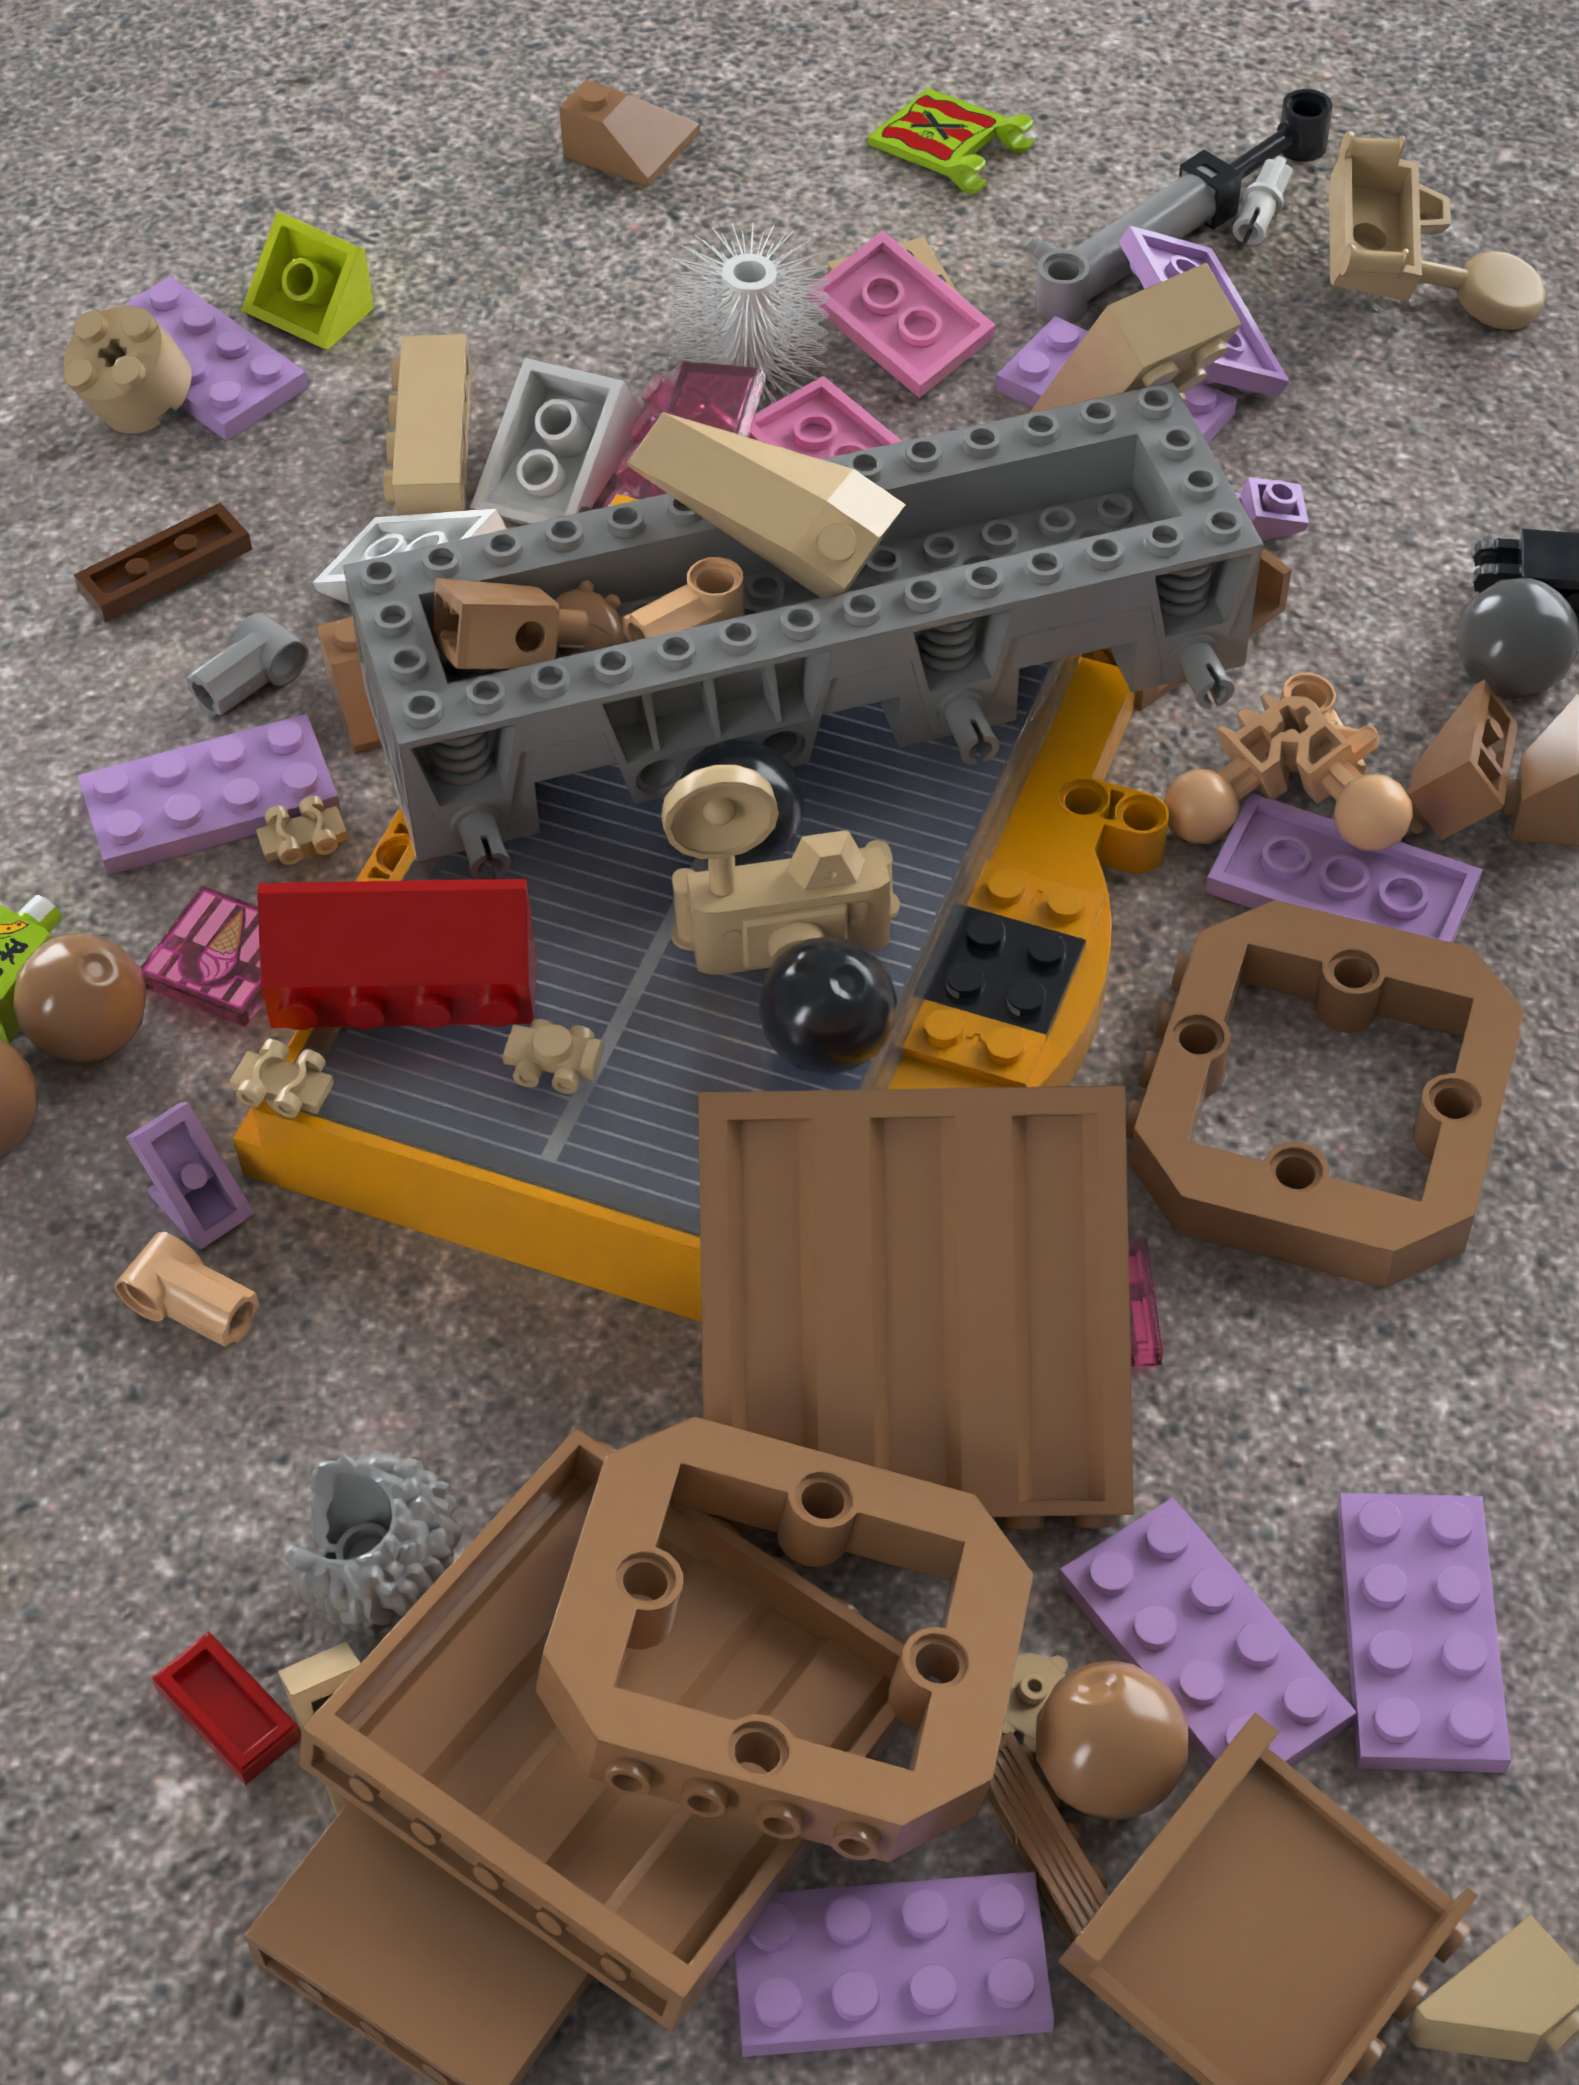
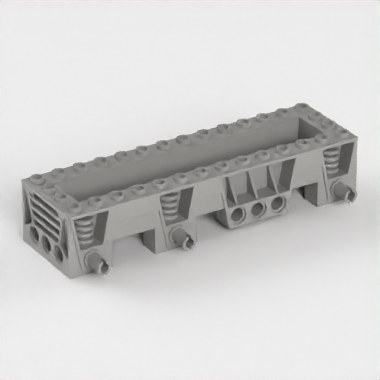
M1173 382L822 459L856 470L906 504L847 592L820 598L668 493L343 565L365 692L417 862L465 851L473 878L489 879L484 861L490 860L495 879H499L507 874L511 867V860L503 842L540 833L534 783L617 763L634 803L638 804L656 800L667 795L679 780L687 762L705 747L727 740H749L776 750L792 767L803 765L810 760L822 715L880 701L899 748L953 735L962 760L966 764L977 765V758L972 746H976L982 763L987 762L996 755L1000 747L997 736L993 734L990 726L1016 720L1020 668L1112 647L1111 653L1131 692L1187 679L1195 694V700L1200 707L1209 709L1212 706V702L1206 693L1208 690L1216 706H1221L1232 697L1235 690L1234 684L1227 676L1225 670L1245 666L1261 551L1264 544ZM708 557H722L737 563L743 571L745 616L570 656L563 655L560 651H557L556 658L553 660L514 669H458L435 646L431 634L435 578L534 586L542 589L553 600L562 593L577 589L582 581L589 580L595 585L594 593L601 594L604 598L611 594L620 598L621 605L616 611L621 616L630 614L686 585L687 572L699 560Z

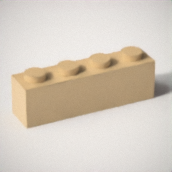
M466 334L402 336L400 358L391 359L393 391H398V395H389L388 398L390 427L396 428L395 432L386 433L388 465H393V470H384L383 473L385 502L395 503L397 516L465 511L471 370Z

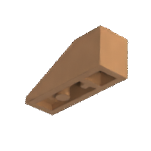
M1486 679L1475 684L1413 766L1407 793L1412 801L1413 815L1422 825L1429 824L1441 841L1504 807L1518 723Z

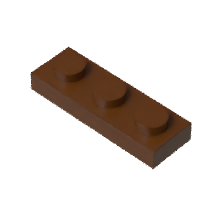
M220 502L73 575L79 593L106 623L251 551L252 546L249 533Z

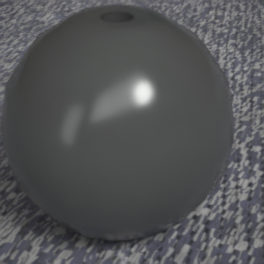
M1532 578L1500 580L1472 598L1462 614L1457 631L1456 647L1458 656L1470 678L1476 684L1486 679L1498 696L1510 699L1534 697L1564 679L1573 664L1579 649L1578 619L1567 600L1546 583Z

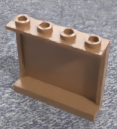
M1256 1712L1229 1743L1060 1957L1058 1962L1201 2085H1342L1348 2076L1356 2083H1359L1375 2065L1387 2046L1376 2036L1391 2015L1400 2023L1403 2022L1429 1989L1430 1985L1419 1976L1432 1958L1435 1956L1442 1963H1445L1470 1932L1472 1926L1464 1921L1462 1917L1478 1895L1467 1888L1457 1898L1452 1900L1269 1749L1268 1746L1279 1731Z
M349 1801L244 1934L257 1965L434 2085H519L595 1978Z

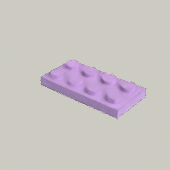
M1129 226L1120 239L1119 244L1130 262L1131 271L1139 278L1144 289L1207 262L1242 324L1226 343L1228 347L1227 353L1204 369L1207 376L1201 382L1204 384H1213L1215 382L1235 387L1249 395L1256 392L1279 398L1290 381L1213 249Z
M171 276L124 304L145 308L181 348L191 366L192 374L188 394L180 407L226 441L309 388L306 371Z
M1055 316L996 374V391L1033 408L1088 331ZM1202 382L1184 393L1187 399L1185 404L1208 444L1235 415L1237 398Z
M308 714L77 775L107 876L257 835L256 829L267 826L264 819L266 810L273 806H283L287 809L290 819L302 816L299 803L308 796H318L321 798L325 809L337 806L339 812H341L335 787Z
M1250 792L1207 877L1205 893L1252 909L1273 900L1282 901L1453 943L1479 886L1483 869L1402 842L1381 852L1361 851L1342 838L1333 819Z
M1340 1493L1337 1513L1352 1707L1357 1712L1354 1720L1357 1769L1506 1773L1511 1762L1483 1496Z
M1174 1497L1060 1568L1059 1583L1122 1661L1136 1665L1168 1685L1188 1720V1742L1209 1768H1211L1255 1712L1279 1731L1268 1748L1291 1767L1353 1725L1357 1713Z
M1035 1871L778 1892L735 1949L742 2057L1053 2032L1054 2014Z

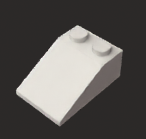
M524 358L470 509H497L501 519L527 525L579 513L581 507L588 506L591 508L625 457L642 409L623 380Z
M497 509L375 517L312 583L318 592L350 605L343 565L507 528Z

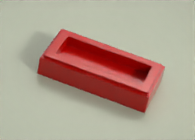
M209 1631L151 1677L155 1689L245 1786L301 1740L302 1733L298 1724Z

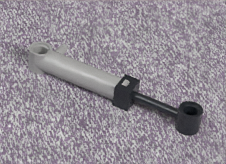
M1299 89L1288 93L1283 99L1280 124L1276 133L1229 164L1203 149L1180 165L1179 178L1072 250H1060L1049 242H1043L1036 237L1032 238L1027 244V251L1039 261L1037 265L1035 295L1037 315L1048 323L1055 316L1072 324L1080 321L1086 314L1088 301L1132 273L1130 262L1119 244L1120 239L1129 226L1177 239H1182L1203 224L1214 230L1238 214L1241 180L1262 167L1267 159H1274L1279 154H1283L1291 160L1301 162L1314 161L1321 158L1326 153L1333 109L1331 98L1325 93L1313 89Z

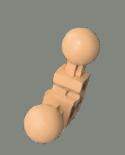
M1264 693L1260 695L1265 710L1263 713L1258 714L1247 708L1236 713L1241 727L1240 730L1234 732L1223 726L1216 728V737L1232 762L1218 772L1213 769L1194 768L1177 776L1167 788L1164 803L1169 810L1168 826L1170 830L1190 844H1211L1224 838L1230 832L1238 817L1240 809L1239 800L1255 788L1266 798L1275 800L1287 791L1290 771L1299 772L1304 791L1316 804H1319L1329 795L1336 800L1334 808L1335 826L1347 843L1361 851L1381 852L1398 844L1408 832L1413 816L1412 801L1400 783L1386 775H1362L1357 770L1356 763L1375 750L1380 744L1377 729L1369 725L1363 726L1360 729L1340 726L1337 721L1326 719L1315 702L1307 697L1298 695L1285 697L1277 702L1270 695Z

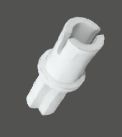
M1278 156L1276 160L1267 159L1255 183L1249 185L1245 190L1243 196L1245 204L1239 217L1234 222L1232 230L1234 236L1240 242L1243 241L1248 228H1251L1253 231L1247 245L1261 243L1272 217L1281 211L1284 203L1282 195L1293 171L1291 167L1285 164L1287 160L1284 157Z

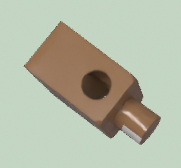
M435 578L431 634L435 646L458 669H514L555 659L556 647L584 648L588 638V617L585 610L559 609V604L538 587Z

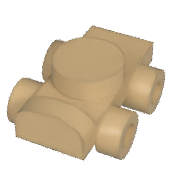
M313 795L301 800L299 809L302 816L290 819L287 809L283 806H273L266 810L264 819L267 826L256 829L266 862L280 859L284 865H293L300 860L310 859L317 854L327 855L333 853L337 849L338 843L348 841L347 831L337 806L325 809L321 798Z
M534 1019L530 1027L513 1025L502 1055L503 1064L516 1066L513 1079L521 1086L535 1087L538 1085L542 1071L555 1073L551 1083L555 1090L563 1094H574L578 1089L581 1078L594 1080L604 1051V1041L595 1038L594 1033L584 1026L576 1025L568 1030L545 1019Z
M267 1039L259 1054L250 1051L245 1053L230 1079V1085L232 1090L236 1091L237 1098L245 1105L258 1107L263 1099H265L267 1104L280 1115L287 1118H295L300 1109L314 1114L319 1112L334 1085L333 1076L322 1073L326 1061L319 1053L308 1049L303 1050L296 1063L291 1064L285 1062L289 1055L287 1046L278 1040Z

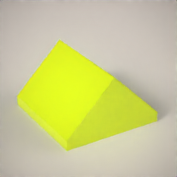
M277 211L241 311L328 350L374 309L365 249Z

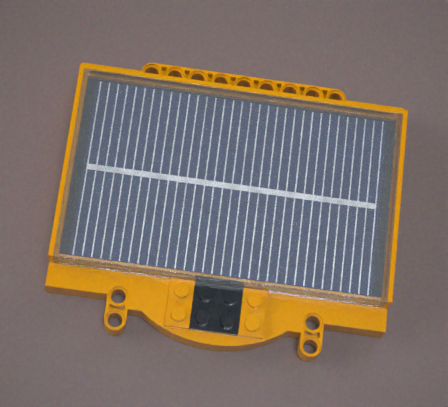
M616 494L610 506L639 499ZM1081 654L1020 668L1016 720L990 726L993 734L997 736L1000 747L996 755L987 762L982 763L976 746H972L977 758V765L966 764L962 760L953 735L899 748L881 707V701L821 716L809 762L792 767L804 795L803 819L789 849L775 860L792 858L803 836L849 830L858 848H865L866 844L870 841L881 840L886 842L891 849L893 856V893L897 895L900 901V909L897 916L890 920L889 943L880 950L871 952L878 957L892 977L897 997L894 1025L889 1038L877 1056L845 1073L819 1075L800 1070L779 1056L763 1033L758 1012L764 977L770 968L724 975H708L697 971L694 951H686L674 945L671 939V928L676 922L672 875L681 868H689L695 872L706 871L709 868L707 862L682 854L669 844L661 818L664 798L638 804L634 803L617 763L535 782L540 833L503 842L511 860V867L507 874L499 879H527L537 957L534 1019H545L568 1030L572 1026H584L594 1033L595 1038L604 1041V1051L594 1080L581 1078L578 1089L574 1094H563L555 1090L551 1084L555 1073L542 1071L538 1085L535 1087H525L518 1084L513 1079L516 1066L503 1064L502 1055L513 1025L530 1027L531 1024H511L505 1027L445 1025L439 1028L379 1026L373 1029L315 1027L307 1030H296L287 1045L289 1055L285 1062L295 1064L303 1050H313L325 1059L326 1065L322 1073L332 1075L334 1085L317 1114L300 1109L295 1118H287L270 1107L265 1099H263L260 1106L251 1107L233 1137L242 1174L702 1322L698 1092L1068 1086L1093 1042L1101 1018L1107 987L1112 919L1109 893L1100 864L1127 872L1144 873L1157 868L1164 859L1169 818L1167 805L1159 797L1150 793L1104 781L1133 714L1135 692L1130 691L1118 666L1081 657ZM400 806L356 881L474 880L475 878L471 875L465 851L417 862ZM490 860L484 861L489 879H495Z

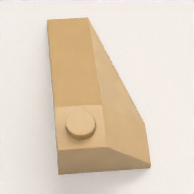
M664 412L627 463V466L820 598L847 592L906 505L852 468Z

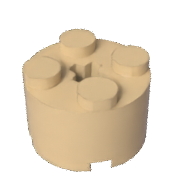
M118 305L101 311L88 310L76 319L74 323L75 333L71 337L64 354L63 378L67 385L103 422L121 433L134 434L146 432L161 424L157 418L163 415L170 407L176 411L182 405L191 385V366L181 348L149 311L132 305Z

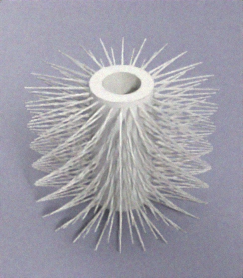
M754 222L752 224L750 254H746L742 231L743 254V249H741L732 223L741 252L740 255H737L733 241L731 242L735 255L726 239L724 238V242L719 235L718 237L732 254V258H726L722 251L721 253L718 252L713 245L711 247L705 240L700 239L724 263L682 246L696 254L710 266L672 258L696 273L668 272L669 275H676L672 277H676V279L685 283L668 287L669 292L679 297L676 301L669 303L668 306L695 307H668L692 309L690 311L669 309L675 310L672 312H676L675 314L681 316L672 319L673 321L668 323V325H671L669 327H673L672 329L680 332V334L669 338L676 340H668V343L683 349L670 355L668 359L692 361L681 368L669 372V374L706 369L681 385L719 374L706 387L695 393V396L703 390L705 392L711 385L714 387L718 381L722 379L724 381L725 378L729 379L707 405L716 396L718 398L728 385L724 393L725 396L731 382H735L725 410L738 386L734 401L735 405L740 384H744L743 418L747 384H750L754 410L752 384L762 410L755 383H759L765 400L761 384L763 385L773 404L771 397L775 402L777 401L764 385L763 380L766 383L765 379H767L773 387L775 385L782 393L784 392L787 395L789 394L784 391L772 376L799 388L803 386L796 383L785 373L817 380L816 376L799 366L826 367V365H823L824 363L809 355L823 354L827 351H801L800 349L827 350V348H824L825 346L817 343L816 340L828 335L803 334L801 332L828 333L826 329L817 324L828 317H804L803 315L829 316L822 315L829 313L819 308V305L827 302L823 300H829L830 296L827 293L815 290L824 287L831 280L807 278L822 269H826L823 267L829 266L793 270L798 265L822 252L779 265L787 256L804 245L802 244L795 249H791L785 255L782 254L781 257L774 261L769 260L771 255L793 233L792 231L783 241L781 239L771 253L769 250L767 256L764 257L762 256L763 249L774 228L773 225L760 253L763 234L757 254H753ZM704 257L723 265V268L705 259ZM800 261L796 264H793L789 267L777 271V268ZM687 263H691V264H696V265H700V266L712 268V269H714L717 273L712 272V271H709V270H705V269H702V268H699V267H696V266H693V265H690V264H687ZM694 268H697V269H700V270H703V271H706V272H709V273H703V272H701V271H699V270H696V269H694ZM816 269L812 271L785 276L789 272ZM670 273L699 274L701 277L678 275V274H670ZM809 273V274H806V275H803V276H800V277H796V278H795V277H792V276H796V275H801V274ZM710 275L720 276L722 279H717ZM677 276H683V277H689V278H696V279H703V280H706V281H700V282H699V281L690 280V279H686V278H681V277H677ZM781 279H790L784 282H779ZM802 280H823V281H829V282H800V281H802ZM700 283V284H705V285H709V286H700V285H697V284ZM826 283L800 287L794 286L795 284ZM688 285V286H690V287H672V286ZM778 285H785V286L780 287V288H777V287H776V286H778ZM673 288H693L695 290H674ZM798 288H799V289H803V290H800V291L791 290V289H798ZM673 291H687V292H697V293L688 294V293L673 292ZM807 294H812V295H820V296H827V297H815V296H805V295H807ZM804 297V298H829V299L804 300V299H801V298ZM687 302L689 303V304H682V305H670V304H679V303H687ZM804 312H814L822 314H805ZM700 314H702V315H707V316L699 317V316H695V315H700ZM810 318H823V319L809 320ZM689 320V321H691V322H675V321ZM677 323H694V324H696V325H675V324H677ZM675 326H688V327H691V328H682V327H675ZM804 329H810V330H818V331H825V332L802 331V330H804ZM686 337L692 338V339H678V338H686ZM686 340H696V341H697V342H671V341H686ZM674 343H685V344H692V345L689 346V345L674 344ZM798 346H807V347H815V348H823V349L797 348V347H798ZM704 353L703 355L698 356H679L687 354ZM699 357V358H697V359H672V358ZM788 358H797V359H802V360L811 361V362H815V363L803 362V361H797V360H790V359H788ZM774 360H777V361L782 362V363H784V364L774 363ZM700 362H708V363H703V364L691 366V365H694V364H697V363H700ZM793 362L806 363V364H814V365H822V366L796 365V364L793 363ZM707 364H712L710 367L698 368V369H691V370H684V369H689V368H693V367H698V366H703V365H707ZM778 366L783 367V368H786V369H789V370H792V371H795V372H798V373H801V374H804V375H800V374H796V373H792V372H788V371L781 370ZM786 366H791V367H793V368H795V369H798V370H800V371L794 370V369L789 368V367H786ZM721 368V371H718V372L709 374V375H707V376L701 377V376H703V375H705V374H708V373H710V372H712V371H714V370H717V369ZM772 371H774L775 373H778L779 375L783 376L784 378H781V377H779V376L773 374Z

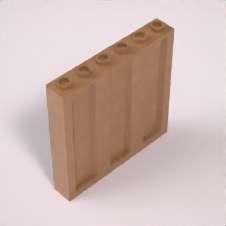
M1125 1085L698 1092L703 1419L974 1494L991 1517H1003V1527L1008 1529L1045 1528L1046 1516H1074V1526L1080 1528H1109L1117 1526L1116 1515H1134ZM706 1513L712 1518H719L728 1522L739 1534L762 1532V1528ZM810 1514L819 1519H826L819 1515Z
M575 1428L302 1727L299 1766L673 2033L815 1842L801 1837L791 1839L776 1838L761 1831L757 1825L722 1815L712 1818L698 1816L686 1810L679 1803L647 1794L642 1796L624 1795L611 1789L605 1782L589 1778L535 1692L543 1650L607 1454L616 1451L613 1446L602 1441H595ZM671 1503L658 1548L668 1552L679 1563L683 1573V1589L674 1625L667 1639L657 1646L643 1650L627 1649L616 1687L731 1720H736L739 1717L750 1714L767 1715L780 1721L795 1738L877 1760L904 1724L893 1712L890 1705L889 1686L907 1640L891 1636L863 1618L848 1601L840 1597L830 1596L801 1577L798 1571L787 1561L769 1556L742 1538L738 1531L728 1522L719 1518H712L702 1511ZM631 1595L641 1601H652L651 1598L645 1595ZM922 1675L926 1680H929L930 1675ZM739 1763L743 1769L751 1773H766L757 1764Z

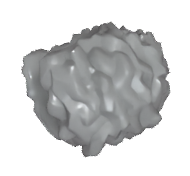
M373 1451L367 1457L364 1454L360 1455L356 1460L342 1454L337 1461L321 1462L312 1471L311 1479L313 1482L310 1489L315 1494L311 1505L314 1520L312 1533L316 1543L323 1551L313 1554L308 1550L297 1547L290 1549L285 1557L286 1562L289 1564L287 1570L297 1589V1595L307 1605L309 1612H323L327 1621L333 1625L338 1623L340 1630L348 1633L351 1630L366 1632L369 1639H374L377 1633L384 1628L391 1627L393 1629L453 1563V1550L462 1536L461 1525L451 1518L452 1513L457 1509V1500L449 1492L450 1484L439 1481L438 1476L433 1471H426L421 1461L408 1458L402 1459L399 1452L390 1454L383 1453L382 1451Z

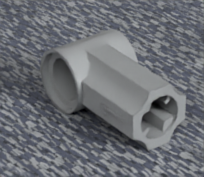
M254 613L239 624L234 632L230 647L186 677L189 691L195 696L201 708L213 718L218 715L222 716L269 681L276 686H284L293 682L306 666L309 649L303 641L268 615Z

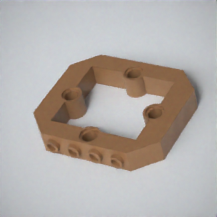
M1277 900L1199 931L1191 956L1180 953L1175 966L1171 990L1179 992L1176 1002L1164 1001L1160 1011L1155 1038L1163 1039L1160 1051L1148 1049L1139 1080V1087L1147 1088L1143 1101L1132 1099L1126 1115V1138L1133 1139L1130 1166L1175 1232L1382 1288H1387L1465 1252L1525 1010L1473 947ZM1241 983L1315 1000V1012L1319 1020L1327 1027L1338 1032L1353 1033L1362 1031L1373 1023L1376 1016L1464 1037L1455 1073L1435 1076L1426 1083L1421 1094L1413 1127V1141L1423 1155L1432 1159L1422 1201L1329 1178V1165L1325 1157L1316 1148L1305 1143L1288 1142L1277 1145L1268 1152L1263 1161L1192 1142L1205 1098L1217 1092L1224 1082L1231 1036L1228 1024Z
M692 1417L606 1455L543 1650L535 1692L587 1776L591 1779L605 1782L616 1792L629 1796L647 1794L679 1803L686 1810L698 1816L712 1818L722 1815L757 1825L761 1831L776 1838L791 1839L801 1837L831 1846L837 1853L850 1859L869 1860L873 1858L889 1863L978 1815L993 1780L1034 1574L974 1494L706 1419ZM671 1503L776 1532L782 1551L791 1560L804 1566L822 1567L830 1565L842 1557L844 1552L951 1581L941 1627H928L918 1630L907 1639L889 1686V1703L893 1712L904 1724L918 1730L909 1770L795 1738L780 1721L767 1715L750 1714L739 1717L736 1720H731L616 1687L627 1649L643 1650L657 1646L667 1639L674 1625L683 1589V1573L679 1563L668 1552L658 1548ZM810 1514L819 1515L826 1519H819ZM631 1595H645L651 1598L652 1601H641ZM922 1675H931L939 1679L943 1684L932 1683ZM739 1763L757 1764L766 1773H751L743 1769Z

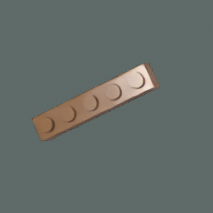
M1011 1731L1001 1736L993 1780L985 1799L1027 1872L1035 1871L1037 1889L1068 1943L1071 1945L1109 1897L1105 1890L1107 1882L1096 1862L1089 1863L1081 1850L1083 1848V1841L1075 1825L1072 1822L1065 1823L1058 1811L1060 1803L1053 1788L1048 1782L1042 1784L1036 1774L1037 1765L1031 1750L1026 1744L1019 1745Z

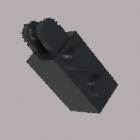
M1522 528L1520 540L1505 538L1494 540L1492 537L1490 539L1484 538L1481 541L1478 540V543L1472 548V558L1474 559L1475 567L1478 566L1471 577V583L1474 584L1475 592L1477 591L1480 594L1500 580L1532 578L1546 583L1558 591L1572 607L1579 623V533Z

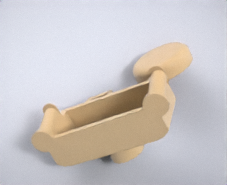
M1347 131L1342 139L1339 158L1331 173L1329 185L1331 284L1341 288L1409 302L1419 282L1456 289L1458 299L1467 312L1486 325L1505 330H1517L1529 326L1540 314L1546 295L1542 278L1536 270L1520 257L1499 251H1487L1474 255L1462 268L1422 260L1421 235L1440 234L1451 225L1450 198L1419 184V165L1417 162L1400 159L1405 146V136L1401 135L1399 139L1354 137V132Z
M712 765L695 770L678 780L664 798L661 818L669 844L682 854L699 859H708L709 870L695 872L689 868H681L673 873L672 886L676 922L671 928V939L678 948L694 951L697 971L708 975H724L771 968L778 956L810 938L835 936L857 942L870 952L880 950L889 943L890 920L897 916L900 909V901L897 895L893 893V856L889 845L881 840H873L866 844L865 848H858L849 830L803 836L793 857L789 859L735 866V855L745 853L759 845L775 829L779 811L772 787L758 772L739 765Z

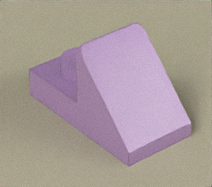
M178 1103L126 1137L154 1185L147 1189L149 1195L197 1249H203L255 1214L189 1103Z

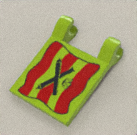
M927 88L868 136V145L946 175L964 192L975 194L987 185L985 179L975 175L986 166L984 158L975 153L995 136L1011 151L1018 154L1024 153L1034 145L1032 138H1027L1023 135L1033 127V120L1025 114L1005 117Z

